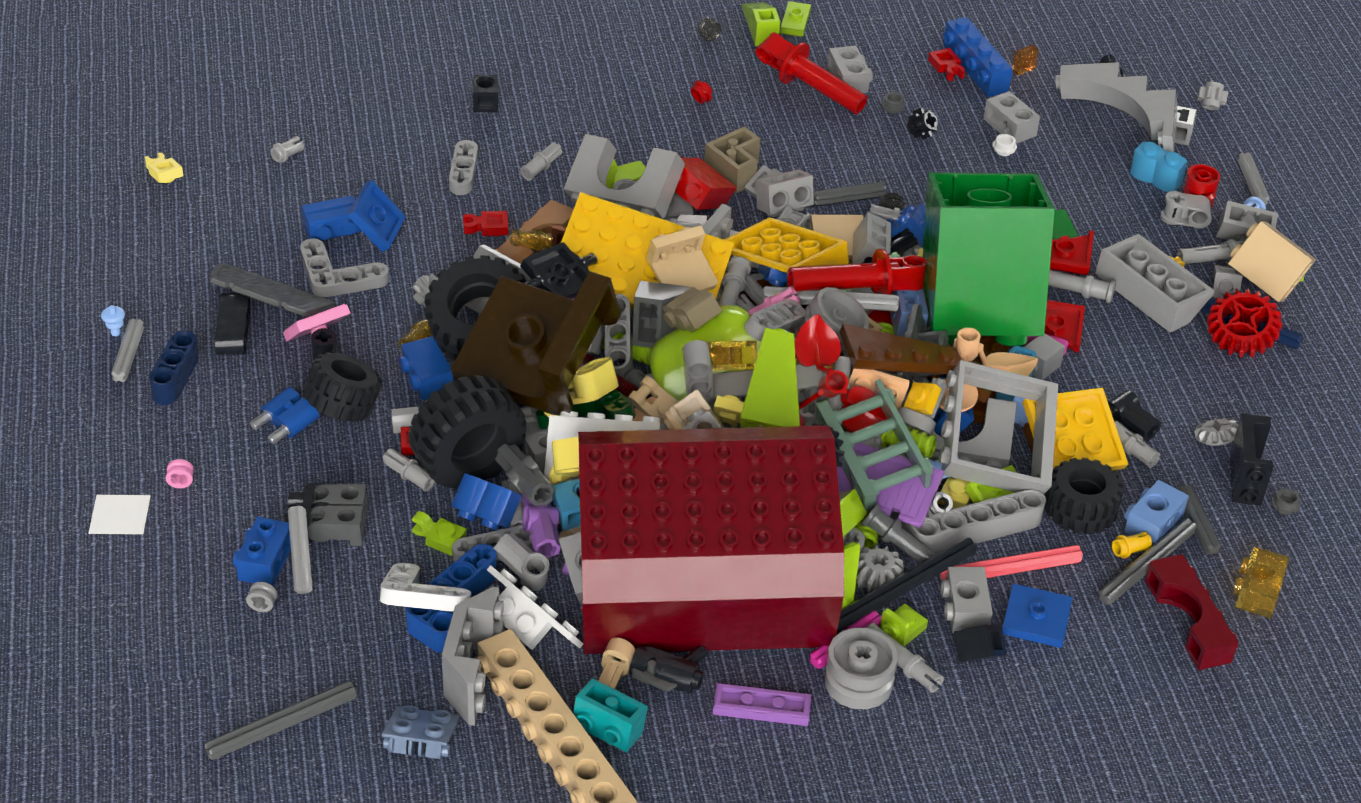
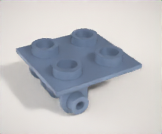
M412 705L396 707L382 733V737H384L383 748L389 749L391 753L406 754L408 749V755H413L415 744L419 742V757L423 756L425 743V757L440 760L442 757H449L450 744L448 742L460 719V715L451 714L446 710H419L418 707Z

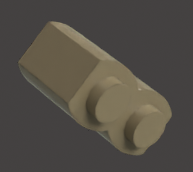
M690 287L662 307L665 312L663 314L664 320L671 328L675 327L690 332L696 331L722 312L711 292L705 289L699 291L693 287Z

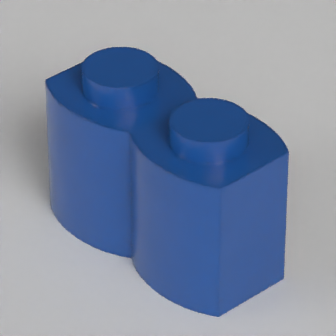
M464 473L451 507L459 510L457 516L474 522L475 517L482 519L481 525L496 531L499 526L509 528L522 496L507 488Z

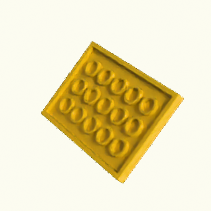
M580 192L561 243L564 242L579 257L594 253V256L597 257V263L589 266V271L611 278L615 294L618 293L626 296L631 310H634V296L640 281L659 283L646 259L651 240L661 234L669 235L679 232L686 227ZM705 234L701 251L718 281L716 288L708 290L716 299L734 243Z

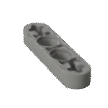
M785 299L753 313L744 324V328L754 339L762 341L765 328H781L787 331L800 323L806 315V311L796 301Z

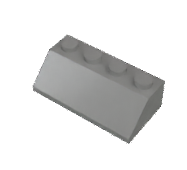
M1140 234L1102 249L1095 275L1103 281L1111 282V280H1115V290L1169 332L1189 324L1213 296L1215 291Z

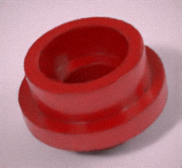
M700 80L695 81L693 87L690 88L693 98L700 104L711 101L712 89L709 84Z

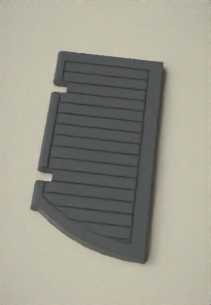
M227 263L218 264L211 271L212 284L223 288H232L234 292L276 307H285V310L304 317L335 307L336 302Z

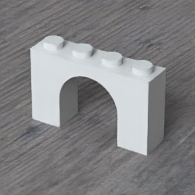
M562 411L560 416L550 415L544 477L548 480V475L554 465L552 441L578 437V432L669 429L666 424L660 423L661 418L643 416V420L640 422L632 421L633 416L615 414V420L605 419V414L588 413L587 418L578 417V412L572 411L570 414ZM579 476L572 477L566 481L579 479Z

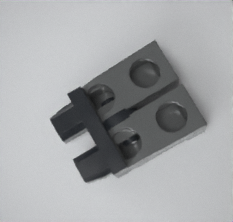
M306 483L305 492H289L288 508L303 506L306 509L309 543H312V540L316 542H325L329 539L350 540V546H363L369 506L366 484H323L316 487L315 483ZM286 513L284 522L289 523L288 513Z

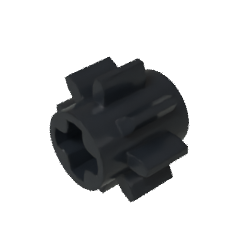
M919 108L913 111V115L908 116V130L915 138L921 136L924 140L932 137V132L937 131L938 120L930 109L924 111L923 108Z

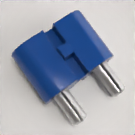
M288 387L261 407L263 413L253 419L250 425L255 430L268 421L276 427L280 426V428L268 436L269 442L275 444L286 435L289 438L296 436L318 420L319 414L316 408L308 403L309 401L305 398L301 399L298 392Z

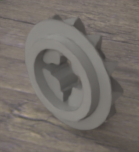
M1214 418L1211 421L1205 420L1203 424L1196 426L1194 431L1195 439L1211 446L1228 444L1234 440L1238 424L1235 420H1227L1226 418Z

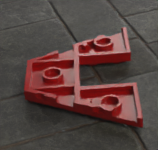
M1091 230L1088 235L1069 238L1066 235L1061 236L1059 239H1052L1050 269L1088 275L1094 231ZM1047 300L1044 333L1067 340L1068 348L1079 353L1085 306Z

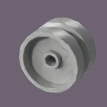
M826 287L820 290L813 298L811 304L804 309L806 315L797 325V330L799 331L802 325L811 317L819 314L838 336L841 350L844 352L846 348L840 335L842 324L868 329L869 320L864 308L854 297L840 289Z
M852 628L839 633L833 638L828 648L825 687L830 696L841 705L852 709H870L880 706L889 699L893 690L894 674L898 662L897 649L888 637L881 632L869 628Z

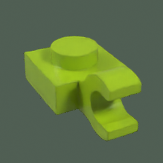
M418 511L412 518V521L416 523L412 528V532L418 536L426 537L425 545L452 556L454 542L460 538L467 537L466 528L443 518H440L435 523L429 515L422 511Z

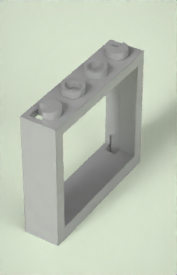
M960 360L952 371L949 370L946 378L949 394L945 398L943 409L947 412V417L941 430V436L944 437V446H942L939 454V463H942L944 475L1012 492L1033 489L1044 495L1052 486L1058 384ZM964 384L1036 401L1031 476L957 459Z

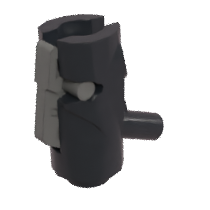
M639 645L631 660L630 667L632 671L630 672V677L645 684L648 683L665 692L675 689L691 694L694 689L699 690L702 684L704 672L700 671V664L697 663L707 656V652L704 647L698 646L687 656L681 657L667 653L662 649Z

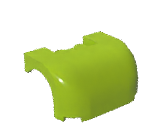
M737 305L720 306L722 312L696 331L690 332L676 328L658 339L650 351L648 360L651 373L658 385L678 402L687 396L682 350L686 343L693 340L705 341L708 344L712 375L754 370L761 341L750 336L744 328V324L751 317L745 308Z

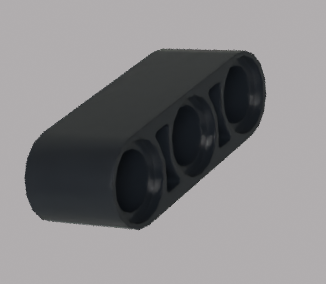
M221 293L215 332V351L217 355H245L251 312L250 297L240 293Z

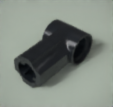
M1126 390L1107 401L1114 422H1122L1133 432L1142 436L1147 442L1153 439L1160 430L1162 422L1141 407L1140 400L1134 392Z

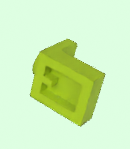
M903 604L895 612L889 608L882 612L880 628L904 647L927 628L928 620L908 605Z

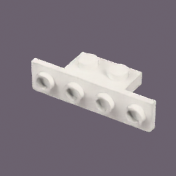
M490 565L487 571L506 586V589L499 596V601H504L503 616L499 621L504 622V626L508 630L512 629L516 636L532 650L552 626L579 649L582 647L583 643L576 638L579 633L578 630L566 620L561 625L555 620L559 614L546 603L541 607L537 605L534 601L538 597L526 586L518 589L514 585L517 579L504 568L501 572H498Z

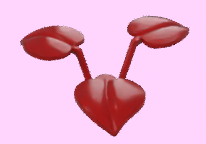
M819 314L807 320L799 329L794 340L795 357L802 366L810 367L816 364V369L826 375L819 381V391L798 404L799 410L822 395L827 398H833L840 394V401L845 404L841 409L874 397V392L862 386H855L847 391V376L842 371L823 367L832 365L841 354L840 340ZM881 407L842 421V425L847 431L853 433L887 418ZM799 413L800 426H805V420Z

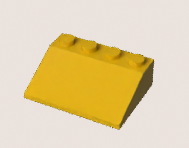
M770 217L724 239L734 243L731 255L743 257L749 261L786 273L789 267L849 264L847 241Z

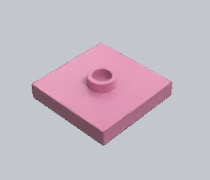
M343 304L299 320L283 332L286 342L313 333L318 329H328V326L336 324L348 316L350 310L347 304Z

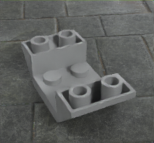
M491 587L455 606L442 652L443 696L468 725L475 726L477 715L484 712L486 694H481L484 690L486 674L480 671V659L472 658L473 650H478V642L504 632V622L499 621L502 619L504 611V601H499V587Z

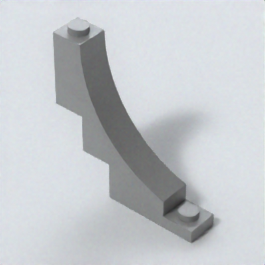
M1119 62L1061 65L1060 75H1056V89L1061 90V99L1090 100L1116 107L1128 113L1143 125L1151 141L1158 140V146H1163L1165 151L1174 152L1177 121L1176 89L1149 91L1147 76L1121 77Z

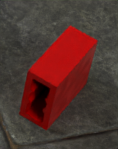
M681 158L685 166L675 193L697 210L718 209L721 204L726 205L737 187L702 159Z

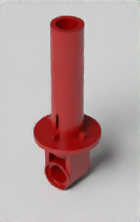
M771 33L756 48L755 53L763 63L770 65L780 72L779 80L783 84H788L797 77L855 115L859 114L865 107L868 96L809 60L810 47L805 42L795 46L783 39L779 34Z
M877 249L874 252L872 263L789 267L787 284L788 288L792 286L796 292L820 291L826 287L837 289L873 288L875 294L890 295L891 291H918L924 288L927 260L916 255L889 257L885 249Z

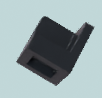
M983 625L954 631L960 662L1007 656L1002 625Z

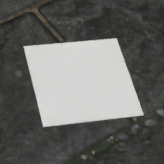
M96 495L88 534H143L151 495Z

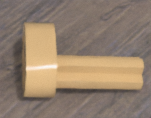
M621 638L610 639L603 653L601 662L603 671L598 680L599 682L615 689L620 677L627 675L635 652V648L630 642Z

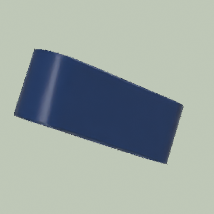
M183 330L174 333L153 367L149 380L152 398L156 404L169 405L175 402L198 363L197 341L193 332Z

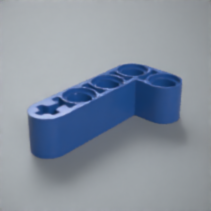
M479 544L472 547L427 585L467 589L471 591V597L479 594L496 579L487 571L490 565L497 570L496 550L488 544ZM405 607L407 632L432 650L442 653L453 611Z

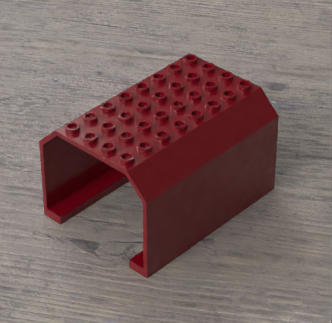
M830 426L578 432L584 654H603L612 638L625 639L634 646L635 651L639 645L662 649L666 652L693 651L698 646L704 647L706 651L830 646L837 633L844 599V543L835 440Z

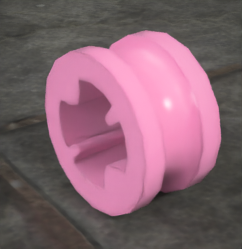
M182 459L171 461L167 466L166 482L175 488L188 487L193 481V465Z

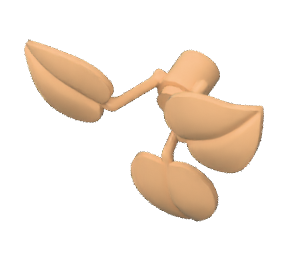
M973 328L959 330L952 346L957 349L963 361L971 362L979 353L983 366L1028 377L1038 363V358L1007 352H995L986 357L983 351L984 345L980 343V333ZM964 384L961 412L971 409L976 404L978 399L976 386ZM949 386L939 406L941 409H943L945 398L949 394Z

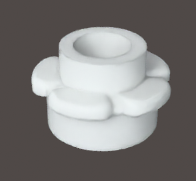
M1009 134L998 135L992 144L994 150L1001 156H1009L1017 149L1015 138Z

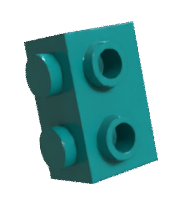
M592 678L576 695L573 714L587 733L627 753L643 734L648 706Z

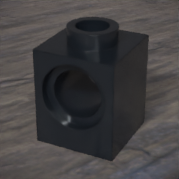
M473 75V112H498V75Z

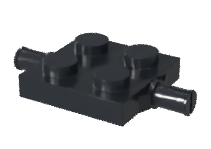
M562 242L523 259L520 267L531 279L523 283L573 299L578 294L589 273L588 267L597 263V257L594 256V253L579 257Z

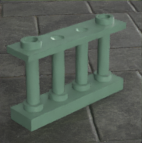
M881 379L875 381V396L838 411L836 408L832 409L827 400L816 404V419L819 425L830 426L833 430L840 433L837 439L843 440L844 443L839 447V450L844 451L845 454L839 457V461L842 463V469L852 488L856 489L866 512L872 510L876 505V496L879 495V491L917 476L924 488L930 487L931 474L934 473L929 458H923L894 405L895 398L891 389H886ZM881 407L887 418L853 433L844 432L841 427L842 421ZM890 430L894 431L899 440V443L863 457L861 455L856 456L853 450L854 444ZM906 453L912 464L910 467L877 480L869 479L865 473L867 467Z

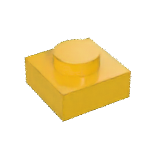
M913 382L903 407L921 414L932 415L942 389L933 383Z

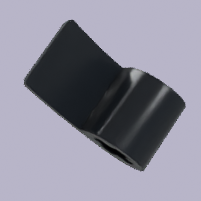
M318 329L312 333L313 361L320 354L337 353V340L334 331Z

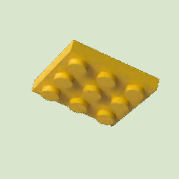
M1103 388L1058 393L1053 469L1064 460L1068 462L1071 458L1082 460V457L1089 458L1091 461H1101L1100 464H1107L1112 467L1111 471L1125 469L1128 465ZM1024 399L1022 404L1034 438L1036 401Z

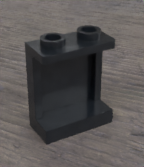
M1241 414L1230 452L1232 502L1262 505L1273 470V461L1261 459L1271 427V417Z

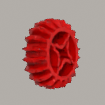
M1249 288L1245 290V293H1240L1236 289L1234 295L1226 291L1224 299L1217 298L1215 305H1212L1210 308L1209 316L1207 317L1208 333L1212 335L1211 340L1213 343H1219L1220 351L1228 348L1229 356L1234 352H1238L1240 358L1243 357L1244 353H1248L1253 358L1255 351L1263 355L1265 349H1271L1274 341L1279 339L1280 330L1282 329L1281 313L1277 311L1276 303H1270L1269 295L1261 298L1260 291L1250 294ZM1231 314L1232 319L1229 320V323L1224 325L1223 319L1227 315ZM1265 322L1266 327L1261 332H1258L1257 327L1260 326V323Z

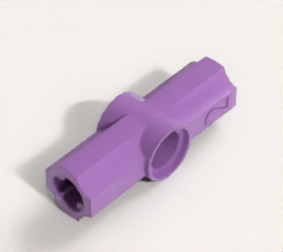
M522 493L524 506L523 530L530 533L533 552L541 553L547 559H550L552 556L558 555L561 549L557 531L559 522L558 508L552 506L551 502L546 506H534Z

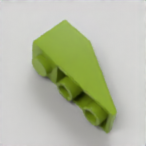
M765 2L742 4L755 46H759L771 33L779 34L780 19L775 7Z

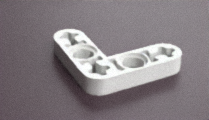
M411 563L394 564L381 583L380 601L384 604L453 612L456 605L471 598V591L467 589L419 584L420 567Z

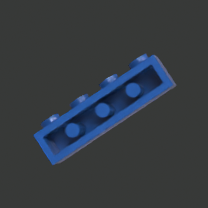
M968 17L947 21L943 34L944 47L951 48L961 60L960 65L965 68V71L986 96L991 97L1008 92L1013 68Z

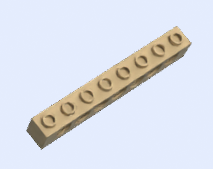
M506 630L478 642V657L475 659H480L481 673H485L489 678L496 696H501L504 699L510 716L517 718L521 723L522 731L527 740H533L541 760L544 763H549L552 767L557 783L560 786L566 787L570 793L572 803H638L513 630Z

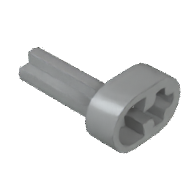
M933 378L931 383L936 384L942 389L932 415L921 414L904 407L898 409L905 425L910 427L911 431L917 429L920 434L926 432L928 436L933 433L936 426L934 418L948 388L944 380L940 378Z

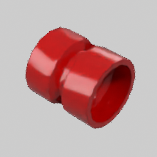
M1205 164L1191 166L1188 169L1182 193L1206 196L1212 208L1220 180V173L1215 168Z

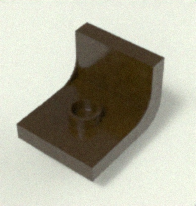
M589 271L578 294L572 300L501 276L450 369L455 381L461 377H468L469 379L471 376L490 377L501 383L517 403L560 416L562 411L570 414L573 409V401L568 387L600 326L614 325L621 316L611 278Z

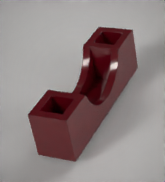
M1183 554L1150 561L1145 583L1157 603L1169 604L1182 609L1195 623L1190 628L1185 649L1198 670L1232 663L1238 648L1237 636L1226 624L1221 610L1217 609L1207 588L1203 587L1197 578L1194 567L1189 565Z

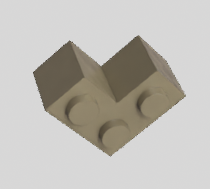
M745 126L706 143L704 162L737 187L735 193L745 190L744 186L757 173L760 138Z

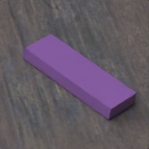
M717 683L713 715L808 726L811 694Z

